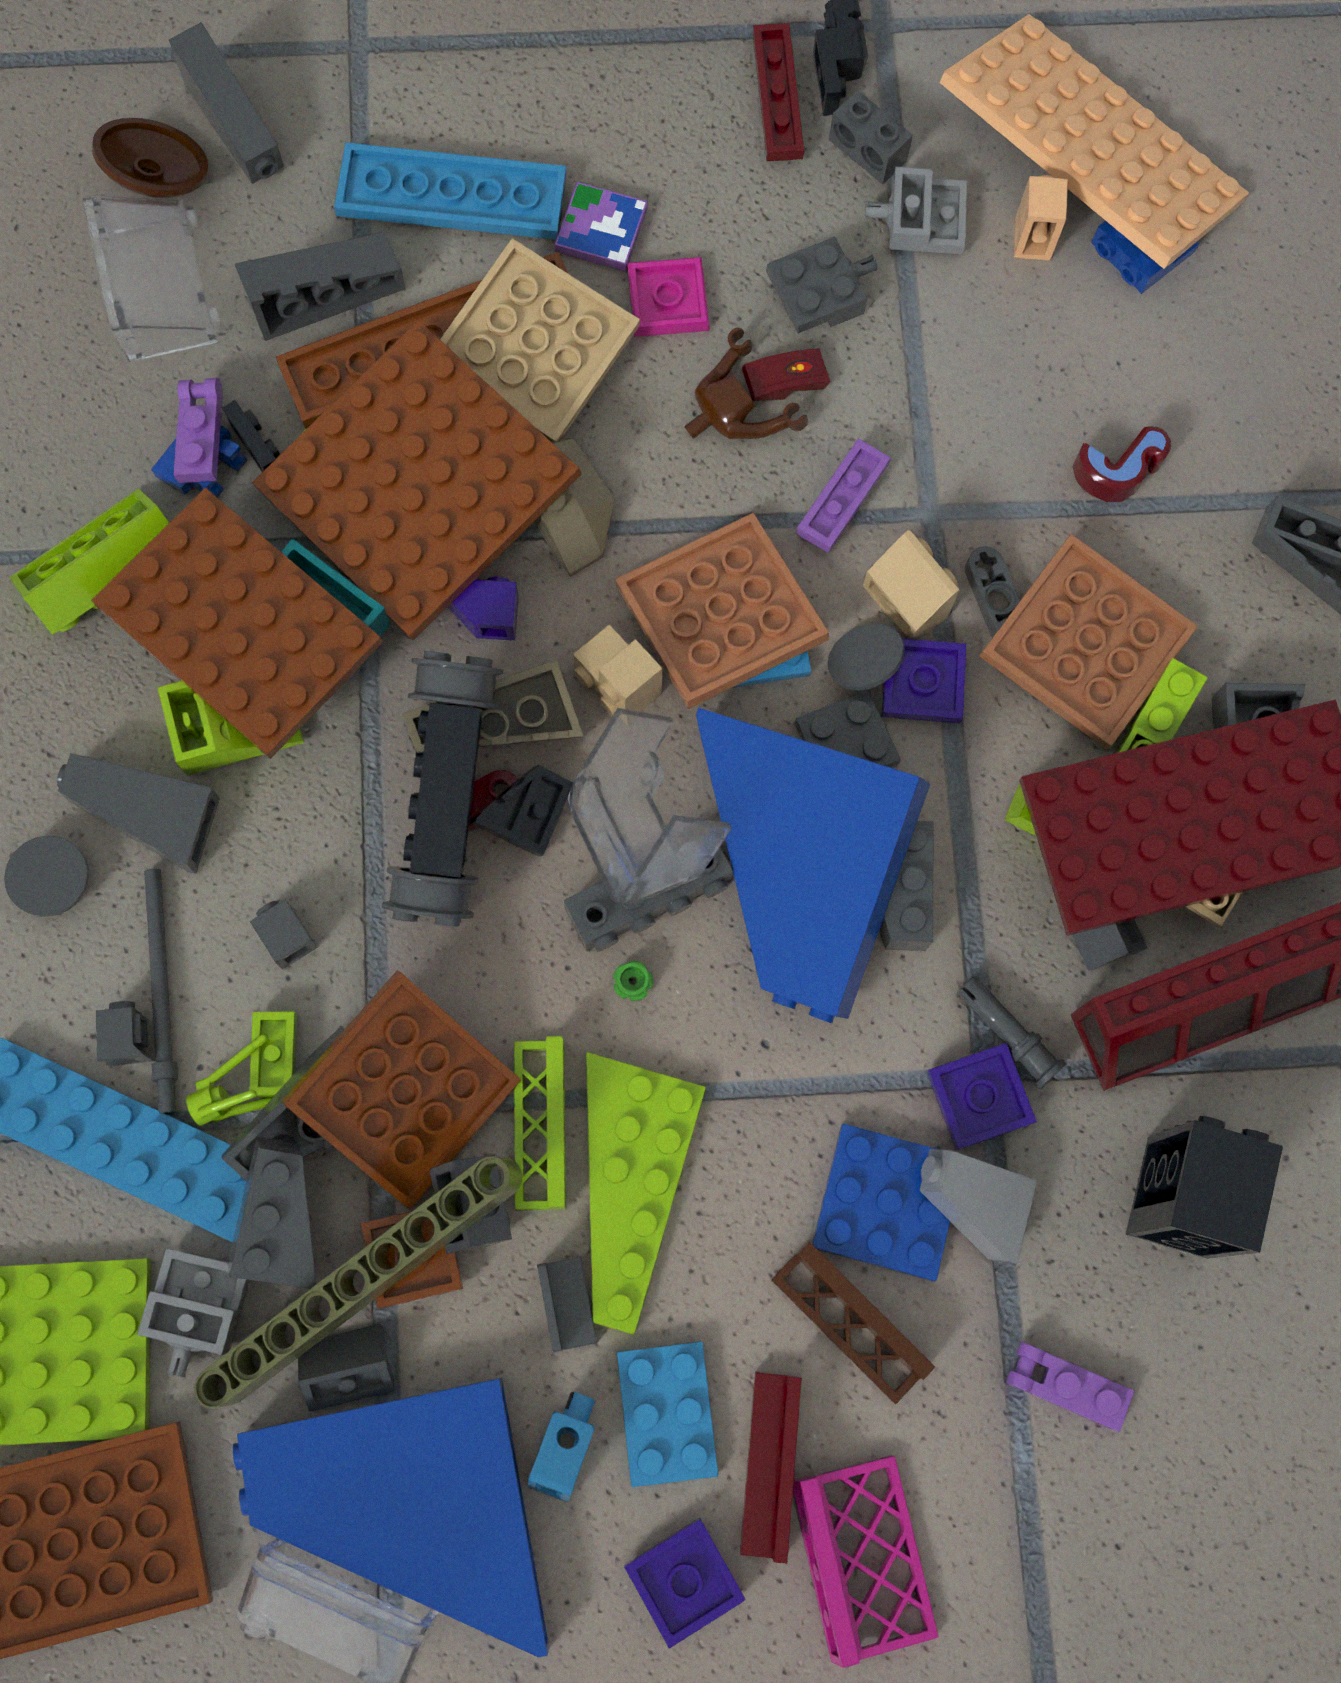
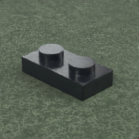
M234 400L222 407L231 428L261 472H263L276 460L280 453L271 439L264 442L258 432L262 430V427L252 411L249 409L243 412L239 404Z

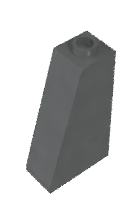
M202 22L169 39L185 87L250 182L254 184L261 179L269 178L277 170L284 167L277 143Z
M70 753L67 764L62 765L57 777L58 792L70 803L187 872L197 873L220 800L211 787Z

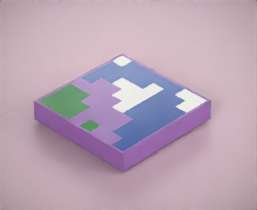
M577 182L555 242V252L626 272L627 263L631 259L648 209V201Z

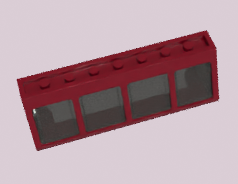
M1341 902L1092 998L1071 1013V1018L1103 1091L1341 998Z

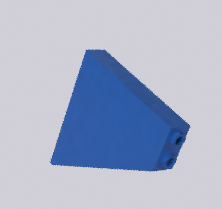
M698 708L696 719L760 987L763 990L774 993L772 1001L780 1005L795 1009L798 1002L811 1007L809 1015L820 1020L833 1023L834 1017L848 1019L930 783L919 776Z
M502 1378L237 1434L238 1443L233 1444V1460L236 1470H242L245 1488L239 1490V1502L243 1516L249 1515L250 1526L536 1657L548 1656L550 1647Z

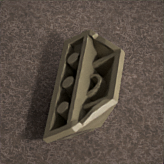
M562 437L556 442L550 441L580 468L582 475L534 521V524L571 577L603 558L615 498L574 438Z

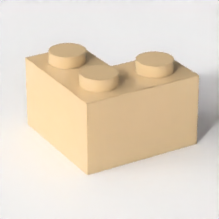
M610 624L573 654L575 667L573 673L586 689L592 686L601 696L599 699L600 704L613 718L618 715L627 723L661 695L662 667L636 639L628 645Z

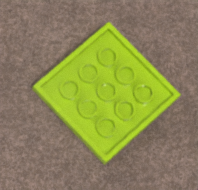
M151 1259L0 1266V1445L106 1440L149 1429L150 1338L137 1335L149 1291H151Z

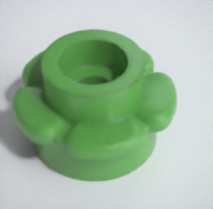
M630 961L625 965L622 964L613 974V979L615 980L614 990L623 999L630 998L631 1001L642 1000L647 996V990L653 986L652 973L647 971L646 966L639 961ZM636 978L637 983L631 985L629 979Z

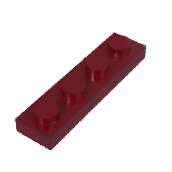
M790 24L753 25L752 35L766 161L803 159L804 144Z

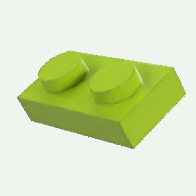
M295 1011L252 1012L251 1042L262 1034L268 1036V1040L251 1054L249 1090H255L257 1092L256 1097H274L295 1073L297 1013Z

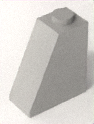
M930 1149L929 1155L921 1168L922 1182L919 1191L986 1258L1017 1264L1037 1180L952 1150Z

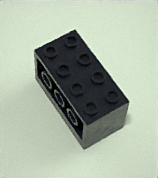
M1199 1116L1198 1121H1186L1183 1125H1174L1172 1129H1163V1132L1148 1137L1126 1235L1206 1259L1260 1253L1283 1146L1268 1142L1270 1136L1266 1133L1251 1129H1242L1241 1133L1225 1129L1226 1123L1224 1121L1207 1116Z

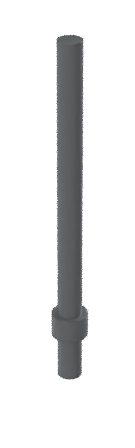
M147 869L144 871L156 1061V1063L151 1064L152 1081L157 1082L159 1114L164 1113L167 1115L176 1113L174 1081L178 1080L177 1062L173 1061L161 870Z

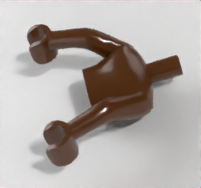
M734 328L730 331L728 335L730 349L716 367L700 381L695 389V396L702 413L684 426L693 439L711 425L728 439H759L786 428L801 431L807 426V415H803L795 421L790 420L791 416L798 412L800 408L799 404L793 402L785 407L783 415L762 422H743L756 405L733 374L727 377L739 357L748 355L752 350L751 340H746L742 345H735L744 335V331L741 328Z

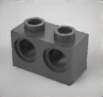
M858 90L833 113L829 134L830 142L881 184H884L894 174L895 167H902L907 162L913 138L909 131Z

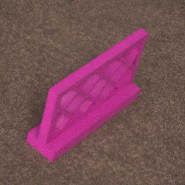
M888 1456L810 1477L804 1476L794 1479L793 1498L831 1662L845 1668L859 1664L860 1660L939 1638L895 1456ZM886 1468L890 1486L881 1501L863 1489V1486L872 1471ZM860 1475L856 1483L848 1479V1477ZM840 1480L853 1489L841 1511L828 1504L824 1488L825 1483ZM859 1494L878 1506L867 1528L848 1517ZM892 1498L894 1501L895 1509L889 1506V1503L892 1500ZM885 1511L896 1517L900 1526V1532L893 1545H890L874 1534ZM830 1512L837 1516L834 1525L832 1523ZM844 1522L863 1533L851 1557L838 1549L836 1536ZM870 1539L889 1551L877 1574L858 1562ZM903 1543H904L906 1555H905L904 1553H902L901 1551H899L900 1548H901V1546L903 1545ZM896 1556L909 1564L911 1577L903 1591L884 1579ZM841 1558L848 1562L844 1570ZM855 1567L874 1579L862 1603L849 1595L847 1581ZM881 1584L900 1596L888 1620L869 1608ZM914 1588L917 1600L911 1597ZM907 1602L920 1610L924 1626L923 1630L908 1634L896 1626ZM852 1604L859 1608L855 1617ZM867 1613L885 1626L876 1643L861 1647L857 1629ZM892 1630L900 1635L898 1637L888 1639Z

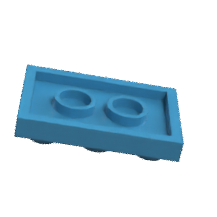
M703 1342L617 1352L631 1487L718 1477Z

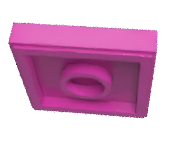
M702 257L627 263L632 315L640 319V326L634 333V337L709 331Z

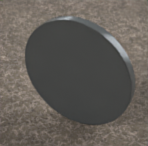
M867 624L857 627L843 635L833 646L828 657L829 673L833 680L845 689L866 690L876 687L891 678L900 668L905 656L904 642L895 629L884 624Z
M40 836L25 842L12 854L5 869V888L12 902L24 912L39 917L56 916L71 909L81 899L88 885L89 868L83 853L70 841L57 836Z

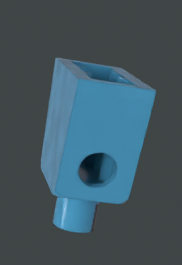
M571 1392L563 1414L553 1412L528 1479V1488L567 1503L569 1502L595 1426L588 1424L595 1400L585 1395ZM562 1434H570L575 1438L573 1448L566 1449L558 1444Z

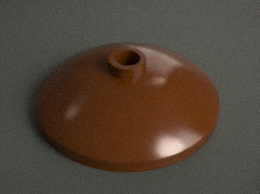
M121 118L102 125L93 137L92 154L97 165L111 180L132 192L156 198L179 197L195 191L206 179L208 160L204 151L191 137L170 125L143 118Z

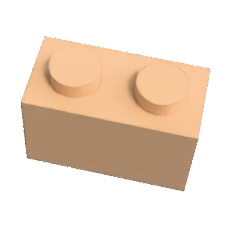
M1050 175L1029 176L1015 217L1013 258L1051 260L1066 221L1068 179L1055 178Z

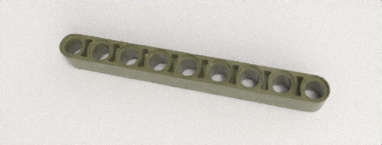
M495 1156L485 1157L476 1162L202 1371L194 1384V1393L197 1401L206 1408H220L234 1405L245 1399L512 1196L520 1188L522 1182V1172L519 1165L512 1159ZM499 1165L504 1171L505 1179L503 1184L495 1189L490 1182V1173L495 1166ZM464 1191L469 1198V1208L465 1214L461 1215L456 1209V1199ZM427 1218L433 1222L435 1230L433 1237L429 1241H426L421 1233L422 1224ZM393 1244L400 1253V1259L395 1267H392L387 1259L388 1250ZM358 1271L363 1274L365 1279V1286L361 1293H358L353 1286V1278ZM323 1297L330 1304V1313L326 1319L319 1312V1304ZM289 1324L295 1330V1340L292 1345L287 1342L285 1337V1330ZM254 1350L261 1357V1365L258 1371H256L251 1363V1356ZM220 1376L226 1382V1393L224 1396L218 1390Z

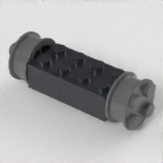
M424 651L423 659L412 658V663L417 665L415 690L413 693H408L407 698L435 701L436 703L430 702L429 711L421 710L418 735L426 736L424 752H416L413 777L421 778L419 793L414 792L410 797L408 819L416 821L414 834L409 833V836H406L403 861H411L410 867H387V873L392 874L390 900L383 902L382 907L393 911L392 919L417 922L418 917L427 916L435 917L434 924L458 927L461 919L474 917V912L468 910L471 884L478 883V877L463 874L483 709L470 708V706L499 709V705L494 703L496 677L503 674L504 670L492 668L493 661L488 658L466 656V664L451 662L452 655L448 653Z

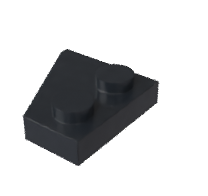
M540 765L534 766L476 814L470 824L536 856H543L573 782Z

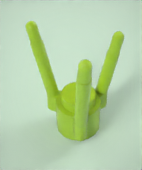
M266 1034L260 1035L253 1042L249 1043L211 1075L195 1082L197 1091L187 1095L186 1103L190 1115L196 1124L202 1126L213 1120L219 1122L230 1116L263 1109L273 1098L268 1097L240 1104L256 1097L257 1092L249 1090L229 1097L222 1085L214 1086V1083L268 1040Z

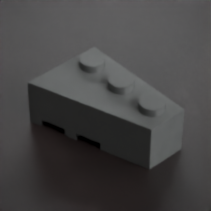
M1277 496L1266 507L1252 544L1341 614V519Z
M917 821L879 930L885 950L926 951L933 943L934 821Z
M256 1137L228 1260L229 1277L311 1289L316 1285L303 1157L299 1144Z

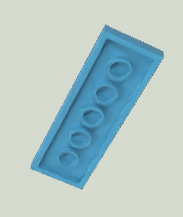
M345 142L334 209L336 216L556 240L559 234L567 171L566 166Z

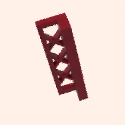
M755 1372L740 1555L772 1558L775 1563L787 1564L801 1377Z

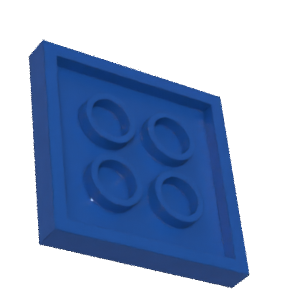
M842 1124L812 1245L820 1251L929 1281H937L950 1221L919 1191L922 1182V1165L928 1157L930 1149L935 1148Z

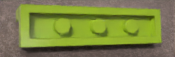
M546 1036V1041H514V1074L521 1079L514 1088L515 1162L519 1165L522 1172L520 1188L515 1192V1211L566 1210L563 1036ZM523 1051H546V1069L536 1079L523 1068ZM523 1075L531 1082L524 1091ZM545 1077L547 1090L540 1084ZM535 1087L547 1097V1110L536 1121L524 1110L523 1101ZM524 1117L532 1124L525 1133ZM546 1118L547 1132L540 1126ZM535 1129L547 1139V1152L537 1163L524 1152V1141ZM524 1159L532 1166L525 1175ZM546 1160L547 1174L540 1168ZM537 1171L547 1181V1201H524V1183Z

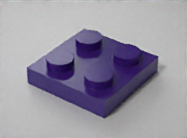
M902 638L905 645L903 662L897 672L883 683L882 717L960 724L963 720L966 644Z
M1007 1043L927 1071L956 1151L1037 1122Z
M700 1517L624 1564L625 1570L669 1649L746 1600Z

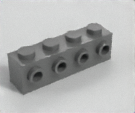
M709 829L565 899L564 906L585 950L588 951L595 947L597 952L615 945L619 941L617 936L631 929L636 934L650 928L656 923L654 918L666 912L673 916L685 911L692 906L690 900L705 894L707 898L723 892L729 887L727 882L731 881L733 870L712 830Z

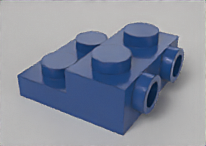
M1107 221L1098 226L1091 242L1102 258L1108 259L1120 271L1125 282L1133 285L1141 294L1191 256L1199 246V243L1196 242L1163 269Z

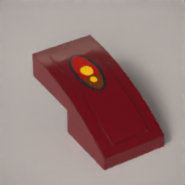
M819 348L772 355L746 363L742 367L752 401L784 400L791 391L824 390L830 383Z

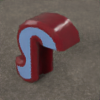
M1154 426L1144 427L1116 464L1110 462L1108 457L1089 444L1083 443L1073 464L1075 479L1086 492L1105 502H1122L1135 494L1148 471L1151 474L1158 471L1170 452L1171 439L1162 428Z

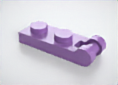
M206 378L204 383H194L192 379L179 380L177 385L179 410L173 475L178 483L217 481L223 398L221 381L219 378ZM206 398L205 405L196 406V399Z
M1020 1342L1016 1353L1020 1358L1015 1371L1010 1370L1006 1380L1007 1384L1117 1432L1121 1431L1134 1390L1053 1356L1032 1345ZM1036 1364L1046 1367L1040 1383L1031 1379Z

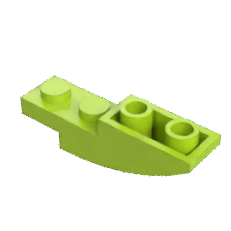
M1172 658L1151 694L1145 700L1116 753L1172 740L1208 677Z

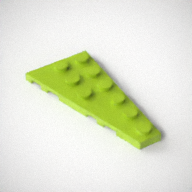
M586 1052L593 1323L634 1335L706 1087Z

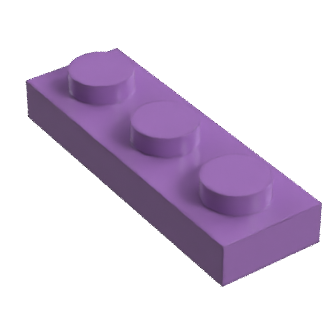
M858 438L797 527L796 534L829 554L888 467L891 457Z

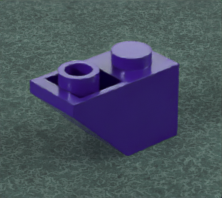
M498 576L489 577L487 580H474L448 606L452 613L476 638L515 640L519 600L517 582H510L509 579Z

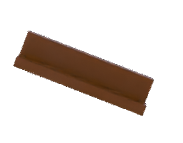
M807 1242L771 1279L895 1405L919 1379L924 1380L935 1368L810 1242ZM800 1262L813 1274L814 1293H796L784 1281ZM819 1281L831 1293H819ZM802 1298H814V1310ZM819 1298H837L844 1305V1324H827L820 1317ZM850 1312L862 1324H850ZM844 1328L845 1341L833 1329ZM850 1328H867L875 1336V1355H858L851 1348ZM881 1343L893 1355H881ZM864 1360H875L876 1372ZM882 1360H899L911 1372L895 1391L882 1379Z

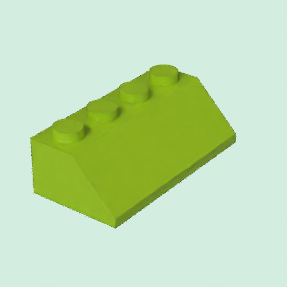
M138 488L9 578L52 635L59 630L65 632L74 627L80 620L79 616L89 609H98L91 600L169 522L158 506Z

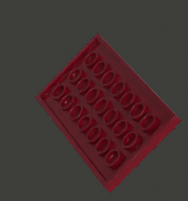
M1336 699L1025 775L1019 780L1067 936L1341 868V713Z

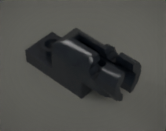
M858 0L828 1L825 4L826 12H824L825 27L824 29L816 30L813 58L823 116L833 115L839 108L840 99L846 97V81L861 78L866 66L868 51L864 25L859 20L861 12Z

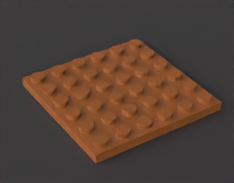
M418 320L252 483L360 590L382 605L386 610V615L405 634L414 640L582 473L576 464Z

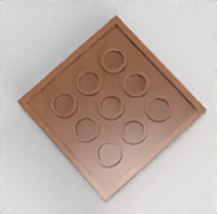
M754 513L615 579L618 591L688 709L829 640L828 630Z
M1070 534L979 656L1108 750L1153 690L1172 658H1176L1198 626L1081 540Z

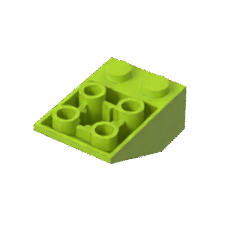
M182 681L157 687L175 761L187 776L264 755L262 751ZM299 729L280 750L303 744L301 730Z

